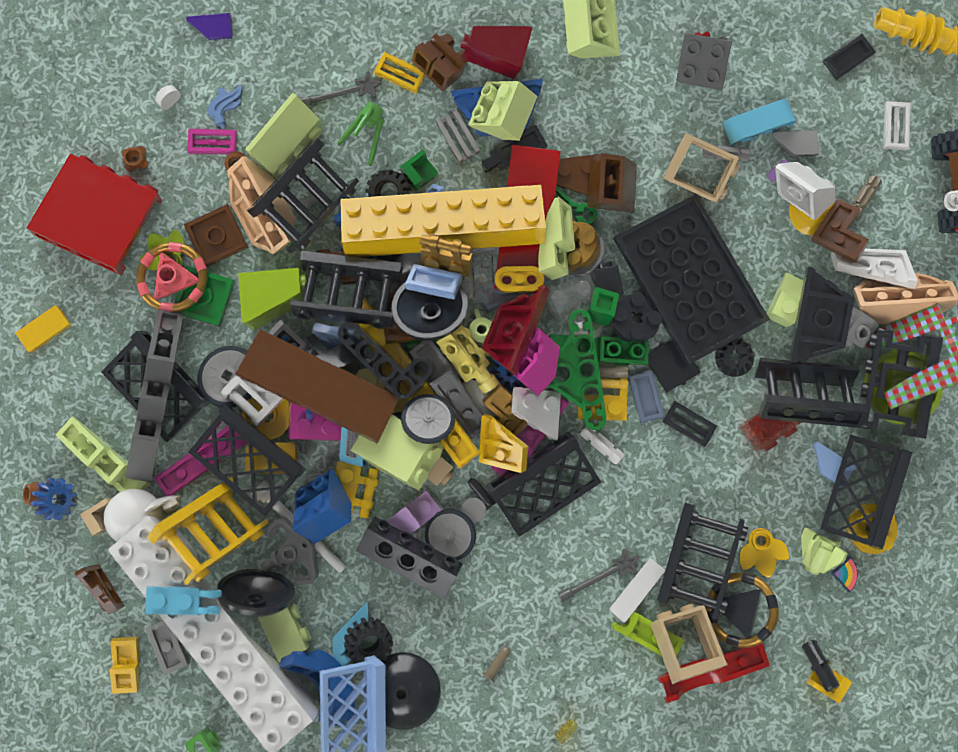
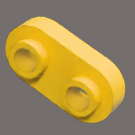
M507 266L500 268L496 272L494 281L496 287L505 293L536 292L538 287L544 283V274L540 273L539 268L535 266ZM529 276L535 277L536 282L534 284L527 282ZM503 277H510L511 283L504 284L502 282Z

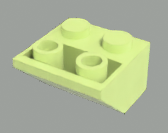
M520 81L486 82L468 125L503 140H520L538 96Z

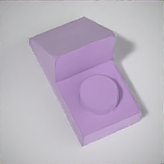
M426 490L389 519L388 522L399 530L412 534L434 517L437 512L441 511V508Z

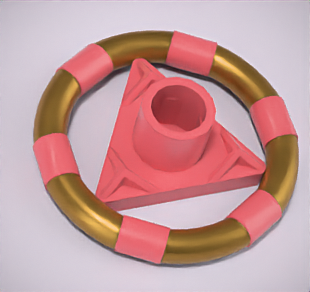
M175 242L163 243L149 250L141 259L136 272V286L143 300L156 310L159 308L168 312H180L197 303L204 294L208 279L207 268L200 254L188 245ZM178 252L189 256L197 269L198 278L164 253ZM160 255L153 297L145 282L147 268ZM197 284L189 297L182 302L174 304L158 301Z

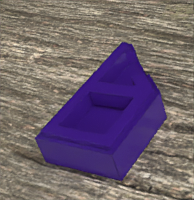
M230 13L186 17V21L209 41L233 39Z

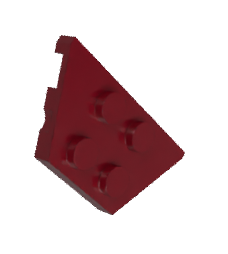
M545 285L538 287V293L529 297L523 294L513 301L500 305L481 349L514 375H517L549 296L550 290Z

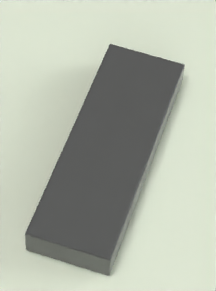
M451 367L430 379V385L439 397L445 399L451 405L455 419L469 438L473 439L481 433L482 415L485 414Z

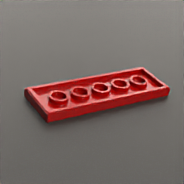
M512 145L507 187L541 185L546 220L555 198L561 151ZM540 244L499 247L496 272L500 268L507 266H535L539 268ZM508 276L502 279V282L506 285L512 281ZM529 276L527 282L534 284L536 279L533 276ZM494 283V290H499ZM536 291V292H520V293L532 294V295H533V294H535V293H538V291Z

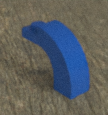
M316 649L309 653L293 651L292 654L281 658L279 669L308 677L314 682L320 695V671L342 667V665L330 654ZM339 676L328 678V688L333 692L342 678ZM347 683L338 696L345 701L353 692V687ZM335 698L328 707V713L334 716L342 703ZM354 700V701L352 702V704H351V706H352L354 709H355V700ZM348 708L338 721L346 725L355 713ZM319 710V722H321V710Z

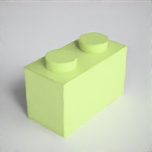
M290 604L286 609L277 614L258 617L279 663L281 658L292 654L293 651H304L310 647L309 641H311V636L307 628H302L298 618L301 615L296 604Z

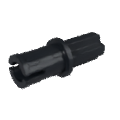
M811 640L803 644L802 649L812 665L811 670L816 672L825 691L832 692L838 689L839 682L829 666L831 662L823 655L817 640Z

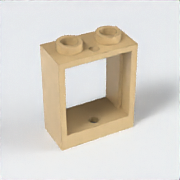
M684 133L663 178L717 203L718 199H724L729 189L726 183L729 177H735L741 164L737 163L739 157ZM691 144L729 161L713 194L675 177Z
M689 604L679 608L680 612L672 614L671 610L658 614V619L650 624L672 684L727 665L704 605L695 607L694 604ZM692 618L708 660L680 668L665 626Z

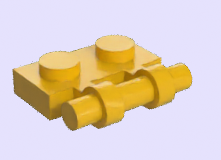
M337 461L335 473L352 502L351 515L353 514L354 506L361 507L359 517L369 519L370 510L373 509L375 503L372 501L375 487H378L379 484L377 479L379 470L369 468L368 476L363 477L361 476L362 467ZM359 484L365 485L363 499L356 498Z

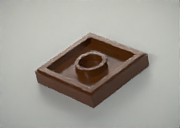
M228 204L184 224L192 244L203 258L206 268L249 248Z

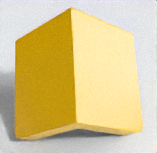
M832 670L839 682V687L832 692H827L816 672H812L806 683L840 704L852 681Z

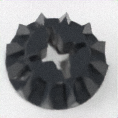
M735 339L716 350L715 362L718 369L725 375L739 377L748 373L752 368L755 354L750 344H747L743 339ZM733 350L738 355H745V357L738 360L737 365L734 360L726 359L733 354Z

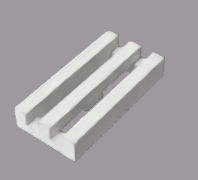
M886 101L884 103L883 149L909 150L911 103ZM892 107L894 108L893 143H891ZM899 108H903L902 143H899Z

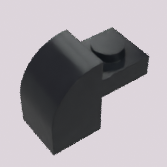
M315 334L306 337V349L304 351L353 375L358 374V358L343 343L327 350Z

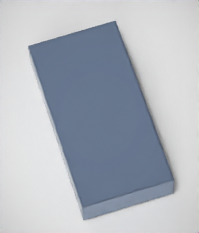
M652 370L629 375L628 380L640 424L664 418L665 415Z

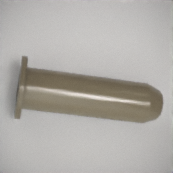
M506 646L502 647L486 673L482 674L495 682L494 678L511 650Z

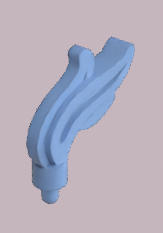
M238 85L235 90L229 93L223 88H218V96L208 107V114L222 130L226 129L224 113L236 109L242 103L239 99L243 92L241 85Z

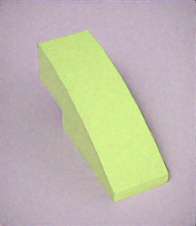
M560 197L554 198L545 220V244H540L539 272L550 280L569 274L567 252L575 250L572 209Z

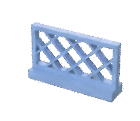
M365 657V662L320 671L321 752H334L336 748L341 752H353L360 742L365 745V752H386L385 664L377 657ZM364 670V678L356 686L350 680L356 672ZM341 677V682L332 692L328 688V678ZM348 683L355 689L344 701L338 695ZM361 693L364 696V702L356 710L351 704ZM336 698L342 705L332 716L328 713V707ZM349 708L355 714L344 725L338 720ZM359 718H362L364 720V727L357 735L351 729ZM335 724H338L343 729L333 741L329 738V732ZM350 733L355 739L345 750L339 744Z

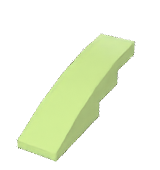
M72 416L56 434L87 467L93 468L108 484L113 485L119 492L128 489L146 490L151 484L148 481L126 478L128 463L75 417Z

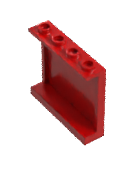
M70 153L26 228L35 237L122 276L126 269L122 262L155 203L161 204L163 200L156 188L148 184L142 186L128 175L120 176L115 174V171L106 165L100 167L84 155L78 157Z

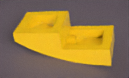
M139 637L113 638L110 641L113 663L110 669L112 694L137 693L140 682Z

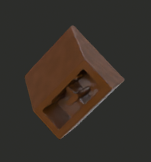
M601 153L590 160L588 208L634 213L637 164L625 156Z

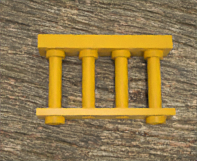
M224 482L155 525L147 536L153 545L161 539L164 542L168 541L192 572L183 581L186 586L194 580L197 582L202 581L211 573L209 571L210 568L249 540L253 543L264 535L263 529L270 523L265 519L255 526L232 498L233 494L231 492L233 490ZM218 502L221 505L225 504L247 533L237 538L214 510V505ZM201 514L204 517L206 515L230 545L219 551L195 522L197 520L196 516ZM181 526L184 529L187 528L211 558L200 564L176 535L177 529Z

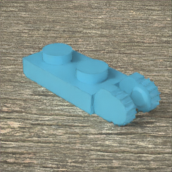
M147 586L145 614H220L221 607L214 605L201 606L202 597H221L222 590L202 589V587Z

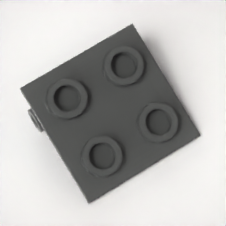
M684 33L676 81L723 90L732 41L727 40L728 38L726 37L712 38Z

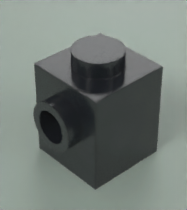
M612 261L600 263L598 269L593 270L597 287L623 295L624 291L618 265H612Z

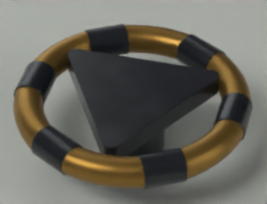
M745 572L732 573L727 585L743 582L759 588L723 598V600L728 601L724 615L746 638L727 634L718 624V620L712 618L714 610L706 607L705 609L715 635L721 641L737 648L754 647L764 642L773 633L777 625L779 606L776 595L771 587L756 575ZM714 584L707 597L716 600L721 585ZM763 592L769 608V618L766 625L755 636L751 637Z

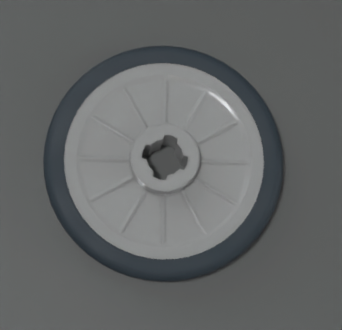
M224 346L214 350L203 360L198 371L197 382L202 396L207 398L209 403L221 408L224 405L232 408L237 407L230 398L226 399L221 394V391L236 376V371L248 350L238 346ZM228 372L233 374L229 381L225 380ZM241 385L236 389L245 400L248 401L252 397Z

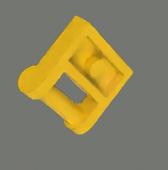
M601 378L602 388H619V396L603 395L606 420L627 421L628 379ZM584 392V397L587 401H593L597 398V395H585ZM600 404L585 406L586 409L591 408L592 417L588 418V420L601 419V416L595 413V407H600ZM577 405V420H583L581 408Z

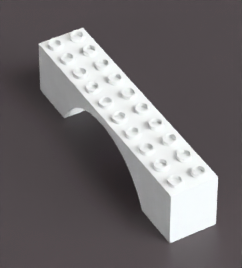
M166 514L163 515L162 519L155 515L146 517L108 549L145 598L147 586L202 587V589L213 590L206 577L200 582L194 580L186 586L183 581L192 572L168 541L164 542L161 539L153 545L147 538L155 525L168 518ZM177 529L176 535L198 560L197 552ZM202 597L201 606L214 605L221 607L220 614H159L268 752H277L318 715L320 710L319 704L295 674L291 671L279 669L280 663L265 652L244 631L229 611L219 602L218 598Z

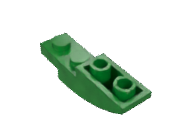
M558 334L548 335V337L552 339L559 347H561L563 342L569 336ZM601 336L595 338L598 363L648 365L649 340L639 344V342L628 343L616 337ZM587 338L579 339L576 343L577 350L586 352L590 348L589 340Z

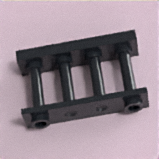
M319 138L309 143L247 210L253 218L260 214L263 216L267 215L293 241L287 249L289 253L297 250L301 252L309 245L311 241L308 238L340 204L341 199H349L356 192L354 187L359 182L357 178H354L346 183L320 157L322 154L319 151L325 145ZM308 163L314 164L340 190L332 200L305 174L306 170L304 167ZM293 179L299 181L324 206V209L316 217L289 191L290 187L288 184ZM277 196L280 199L283 198L309 224L301 234L273 208L275 205L272 202Z
M301 251L300 262L303 271L307 272L302 301L291 300L290 306L294 316L304 320L318 318L366 324L378 329L393 328V313L387 312L391 284L394 282L401 283V263ZM320 273L332 275L327 304L312 303L316 278ZM345 276L357 278L352 307L337 306L341 280ZM369 279L382 282L377 311L362 309L366 282Z
M760 358L755 371V378L766 379L768 394H765L759 410L760 419L852 428L862 427L869 413L868 404L854 403L851 389L860 372L859 367L801 361L792 363L788 362L789 360ZM777 380L791 381L793 397L779 396ZM802 383L816 384L818 399L804 398ZM826 385L840 386L843 402L830 401Z
M685 503L657 600L669 603L670 599L678 598L700 606L704 605V607L714 610L712 618L717 620L719 614L723 616L725 614L728 601L723 600L739 541L745 542L749 527L744 526L745 520L743 519L739 520L738 526L701 516L699 512L695 511V505ZM695 525L735 536L731 551L693 540L692 536L688 535L690 526L695 527ZM692 549L727 560L725 574L721 575L686 564L684 560H681L683 550L688 551ZM684 573L721 585L718 599L715 600L678 588V585L674 584L676 575Z

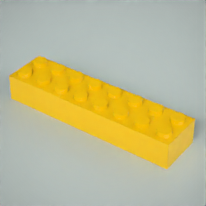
M541 185L341 199V231L345 256L350 257L421 253L422 245H420V238L422 234L427 236L432 234L438 235L441 239L449 241L460 240L463 241V244L471 245L472 249L545 244L546 224Z

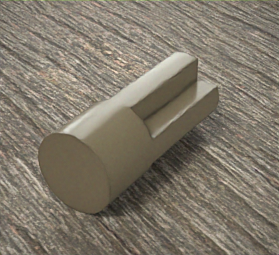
M598 363L600 378L628 379V364Z

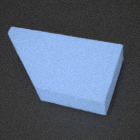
M816 441L813 447L817 456L819 472L835 483L842 457ZM855 465L844 470V476L847 481L856 468ZM841 480V483H840V486H839V487H842V486L845 485L844 482H843V480Z

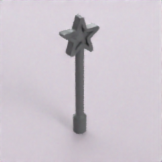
M367 71L364 79H355V83L358 84L356 86L299 99L306 106H310L315 102L358 91L359 97L369 93L375 98L374 88L382 84L381 80H372L370 72Z
M623 548L621 558L612 559V562L617 565L573 588H567L559 592L558 595L561 601L564 602L572 598L575 593L619 571L620 577L627 571L637 574L634 563L640 556L629 557L626 549Z

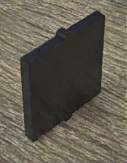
M672 340L664 345L659 344V348L648 354V364L666 393L679 385H685L687 380L701 373L695 362L686 366Z

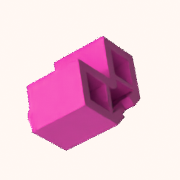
M538 327L535 328L519 371L514 376L539 396L556 376L560 347Z

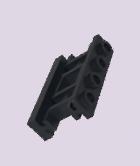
M878 328L875 334L871 333L868 348L873 350L871 358L866 359L864 373L869 374L867 383H862L860 397L864 398L863 404H868L869 413L861 428L876 431L879 419L903 422L902 435L926 439L934 393L918 399L913 429H911L912 418L898 416L899 406L890 409L888 406L887 414L873 412L872 422L868 420L874 387L877 388L876 398L886 399L884 387L887 369L912 373V376L919 373L921 368L906 366L908 353L922 354L924 345H927L923 370L938 364L943 337L919 335L917 347L892 343L894 331ZM882 338H885L884 349L898 351L896 364L883 362L881 363L880 372H877Z

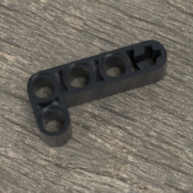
M346 322L338 329L339 340L398 398H412L435 374L436 367L433 361L422 357L414 359L404 369L359 324ZM349 329L355 330L353 334L363 341L359 343L355 339L348 338L350 336ZM368 345H372L375 349V354L370 359L364 355V350ZM387 362L393 367V372L388 377L382 373V366ZM421 362L427 363L429 371L425 376H420L417 372V366ZM404 380H407L411 385V390L408 394L401 393L399 388Z

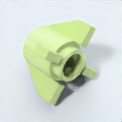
M475 309V320L470 324L469 330L473 341L477 345H483L492 322L487 318L481 317L479 309ZM482 326L483 329L486 330V332L484 334H479L477 332L478 327Z
M809 528L804 529L801 535L802 563L808 572L819 575V573H826L844 563L848 553L839 548L841 541L838 539L830 540L824 536L817 535V533Z

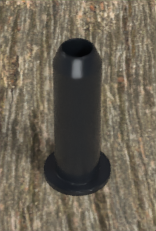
M471 478L468 481L469 487L486 505V510H489L496 504V501L493 500L475 478Z

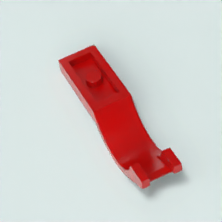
M763 642L754 647L735 648L724 652L723 656L727 665L717 670L672 684L668 672L657 677L659 683L663 684L666 693L664 697L665 703L678 700L684 693L697 687L713 683H725L770 666ZM706 657V658H702V659H699V660H695V661H692V662H689V663L680 665V668H684V667H687V666H690V665H693V664H697V663L706 661V660H708V659H707V657Z

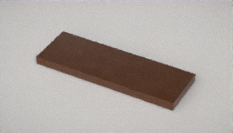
M259 329L236 371V376L376 444L379 442L399 400L394 394Z

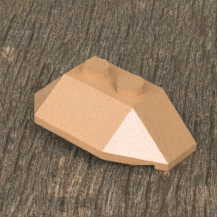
M241 157L227 170L228 177L230 178V204L251 243L260 249L269 251L271 254H277L292 240L267 215L263 216L260 214L253 218L247 212L249 207L275 180L247 157ZM277 196L272 202L275 205L273 208L294 228L296 218L283 198L280 199Z
M915 273L918 280L915 289L866 278L853 290L860 310L880 323L879 325L891 323L937 303L943 313L958 304V292L953 282L941 281L935 277Z

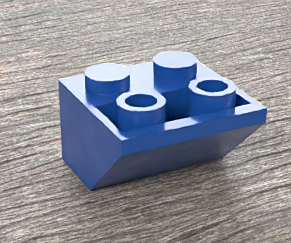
M330 469L324 474L317 476L307 485L300 487L295 494L293 531L314 544L351 522L352 502L334 470Z

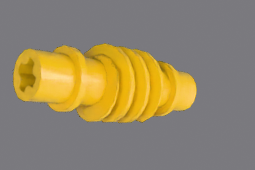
M881 7L878 11L873 28L887 32V36L893 38L895 35L902 37V46H905L911 39V49H914L920 42V52H923L929 45L928 54H932L936 49H940L943 55L948 56L951 53L958 55V27L955 26L952 29L945 27L943 17L938 16L935 18V15L931 13L926 15L924 11H919L914 16L905 14V10L901 8L895 11Z

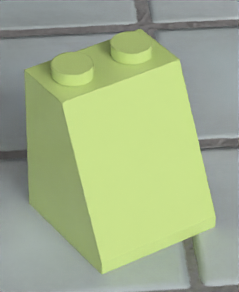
M391 415L377 444L359 435L351 451L376 469L419 491L426 482L434 464L439 460L444 447L439 442L423 444L414 441L405 433L401 420Z

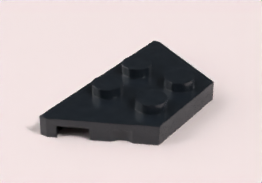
M806 267L788 361L792 363L846 347L855 298L847 292L841 291L829 279L826 280L813 267Z

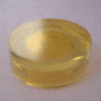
M569 718L556 732L555 739L563 744L576 730L578 724L572 718Z

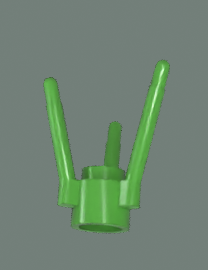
M367 102L364 109H361L357 118L337 142L338 145H341L352 132L353 136L356 137L364 125L369 128H373L375 125L376 129L368 161L369 166L373 164L381 127L385 122L381 118L384 113L383 109L374 103Z

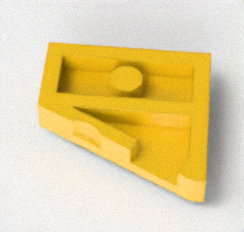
M489 414L482 415L479 447L481 454H479L478 462L519 473L525 472L528 446Z

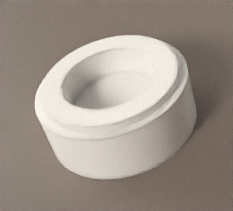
M168 85L158 91L155 100L162 109L168 110L180 99L181 95L174 86Z

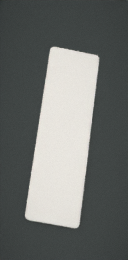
M649 558L610 607V611L622 622H626L663 575L665 569Z

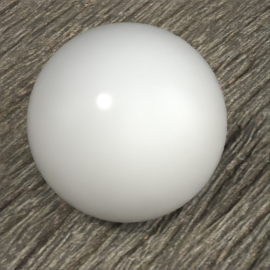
M128 489L115 495L107 504L104 512V525L111 538L119 541L150 515H155L162 519L163 510L161 506L148 513L144 512L157 498L142 489Z

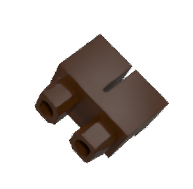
M435 33L426 44L422 42L415 47L411 62L426 76L429 74L428 78L444 92L462 76L464 68L469 62L461 59L463 49L459 52L453 49L455 45L453 37L448 33L441 37Z

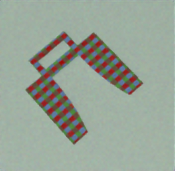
M938 303L878 327L894 331L892 340L894 344L939 329L951 356L950 359L911 376L887 391L885 396L890 409L958 384V340L951 327L952 324L958 322V315L945 320ZM882 338L881 347L885 345V338Z

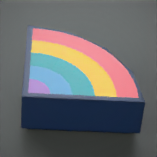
M848 556L844 563L835 568L831 574L847 592H851L856 585L858 573L856 564Z

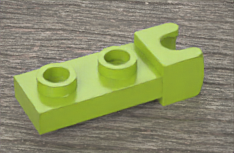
M634 611L626 624L619 625L617 622L611 624V628L662 656L650 625L653 621ZM666 629L677 656L685 640Z

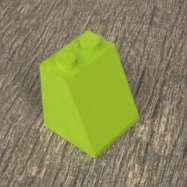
M299 268L238 273L241 322L251 330H255L291 311V300L302 301L307 276Z

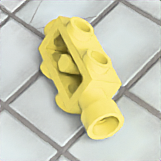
M461 325L452 334L439 339L437 344L463 380L467 382L475 378L478 382V388L485 394L495 388L499 381L494 374H490L486 369L489 362L486 359L485 351L479 348L473 341L470 330Z

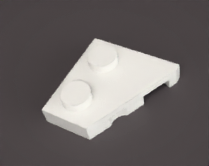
M514 387L511 413L520 419H524L533 429H538L547 435V439L558 440L561 393L543 390L538 396L529 388Z

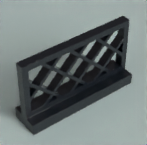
M136 331L130 337L132 340L101 371L137 411L139 405L137 400L140 397H133L129 393L130 382L141 383L142 390L152 336L147 331ZM135 346L141 352V362H130V352ZM175 360L170 384L174 387V397H167V400H174V415H164V418H174V429L168 434L161 428L160 436L166 442L173 439L202 408L210 404L207 398L202 396L196 382ZM117 365H124V380H118L110 373ZM130 365H141V380H130ZM179 400L187 401L193 407L187 415H179Z
M224 405L219 411V416L188 453L262 515L266 516L294 481L305 472L306 468L232 407ZM224 422L229 426L230 437L217 439L216 429ZM234 431L240 436L234 437ZM245 439L248 442L249 453L236 455L235 440ZM230 441L231 455L218 457L217 442ZM213 443L214 457L204 458L197 451L203 444ZM253 447L259 452L253 453ZM264 455L268 460V469L255 470L254 456ZM249 457L250 471L237 472L236 458ZM232 458L233 473L223 474L220 472L219 460ZM272 463H274L278 468L272 469ZM283 471L290 478L283 486H274L273 472ZM268 472L270 487L256 488L255 474ZM251 474L252 489L242 490L238 487L237 476ZM233 476V482L228 477ZM280 489L275 495L274 490ZM270 490L271 501L264 508L257 502L256 491ZM247 492H252V497H250L247 494Z
M567 431L558 437V440L552 441L529 456L525 472L519 473L508 470L485 486L520 537L602 482L581 450L576 438ZM575 450L579 456L577 465L565 464L567 455ZM550 466L559 467L556 480L544 478L545 471ZM564 468L575 470L572 483L561 481ZM580 471L588 472L593 478L586 485L577 484ZM527 481H538L535 493L523 491ZM543 482L554 484L552 496L540 494ZM559 485L571 487L569 496L564 499L557 497ZM509 493L517 495L514 507L505 506L501 499ZM522 496L534 498L531 510L519 508ZM538 499L550 500L549 509L545 512L536 511ZM518 512L530 514L528 523L519 528L516 524Z
M850 434L820 529L882 550L913 452L905 449H896ZM853 442L864 445L869 454L856 460L851 452ZM870 447L875 448V449H878V450L872 452V450H871ZM882 451L894 454L891 464L881 468L875 457V454ZM850 456L853 462L847 464L848 458ZM871 457L878 470L865 476L858 462ZM855 465L861 478L848 483L844 476V470ZM889 468L888 474L886 476L884 470ZM880 473L885 484L883 488L874 492L867 478ZM841 480H843L845 486L839 488ZM864 481L870 494L857 499L850 486ZM847 488L854 501L841 507L836 499L837 492ZM882 492L879 500L876 494ZM872 496L877 504L876 512L866 515L859 502ZM835 503L838 509L832 511L833 505ZM856 504L863 518L850 523L843 510ZM837 512H840L847 524L839 529L827 526L830 516ZM874 516L873 522L871 524L868 518ZM865 520L870 528L868 538L865 539L857 536L852 526ZM849 528L851 534L842 530Z

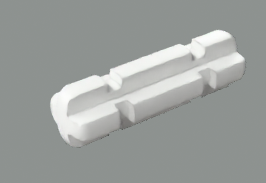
M586 426L580 435L586 441L590 440V444L604 456L608 455V459L613 464H618L624 457V453L619 448L615 449L614 444L600 432L597 434L596 430H591Z

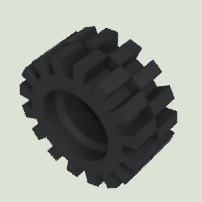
M386 169L385 171H378V174H373L371 176L373 179L367 182L369 188H365V193H368V197L381 196V189L386 183H393L396 186L397 195L413 192L412 187H409L411 183L405 178L404 174Z
M369 617L368 621L365 618H360V624L356 621L353 622L354 628L348 627L347 632L349 635H344V647L353 663L365 662V657L375 656L379 660L382 658L385 661L387 659L386 653L391 654L392 649L390 646H393V638L385 624L378 618L374 620L373 617ZM369 636L377 637V641L373 646L367 649L360 648V643Z

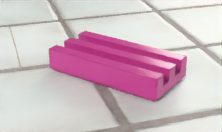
M188 129V154L228 155L231 152L237 151V130ZM194 136H231V140L194 139ZM193 145H225L230 146V148L193 147Z

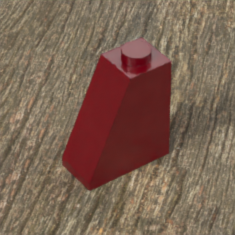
M473 26L469 35L465 33L461 41L460 48L463 49L461 59L514 80L522 68L533 28L530 26Z

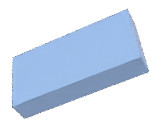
M413 264L405 285L408 290L455 299L462 276L459 273Z

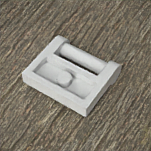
M235 376L221 391V394L226 399L230 398L252 419L251 422L256 427H259L268 415L284 400L238 376ZM239 385L263 406L259 412L236 391Z

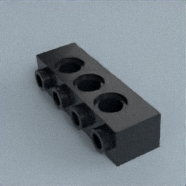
M374 517L366 528L356 549L358 553L443 599L447 596L463 565L454 557L438 551L432 545L412 537L410 533L401 531L390 525L386 520Z

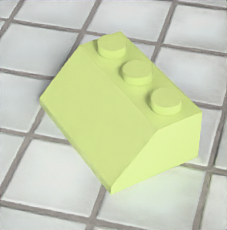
M563 0L568 54L581 59L620 56L615 0Z
M292 93L245 150L256 165L276 180L305 149L306 145L311 140L314 141L320 136L322 124L320 119Z

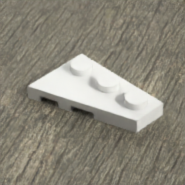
M865 249L856 263L831 252L835 271L915 289L918 280L906 250Z

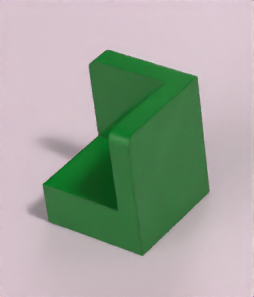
M423 149L400 166L401 173L406 176L405 178L410 181L416 191L438 174L437 170L427 159L426 152Z
M598 287L593 289L590 306L587 310L593 323L603 326L608 325L615 316L619 293Z

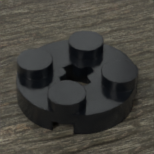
M634 293L633 295L622 297L617 302L611 327L614 333L625 342L645 343L657 333L662 322V315L656 311L649 298L645 297L642 293ZM631 314L638 315L641 323H632Z

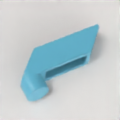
M368 601L333 637V657L342 666H345L350 661L349 655L345 652L344 635H349L347 632L348 627L354 628L353 622L356 621L360 624V618H365L368 621Z

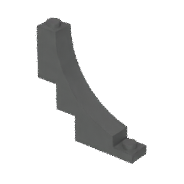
M158 308L126 472V478L152 481L183 313L168 312Z

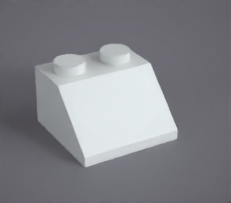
M799 162L780 163L775 167L778 194L813 220H816L836 201L833 183L816 175L810 167H804Z

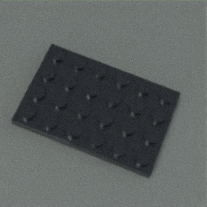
M696 194L613 238L646 297L650 299L656 311L662 315L661 323L686 366L770 320Z

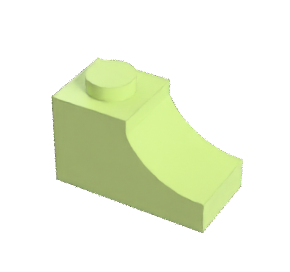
M788 273L784 274L767 311L770 320L785 327L795 323L803 280Z

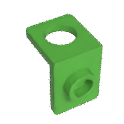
M206 727L185 743V747L189 752H196L194 744L197 740L201 741L207 752H218L222 748L219 736L215 731H211L209 727Z

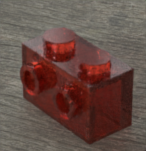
M758 413L739 427L756 451L764 449L766 452L778 444L776 440L784 435L787 438L798 430L796 426L801 422L760 419Z

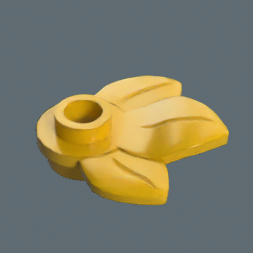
M764 528L754 529L749 534L748 543L741 548L739 553V563L743 570L755 566L762 575L768 578L774 573L777 560L789 559V552L785 543L774 539L772 533ZM758 536L764 537L765 542L763 545L757 544Z

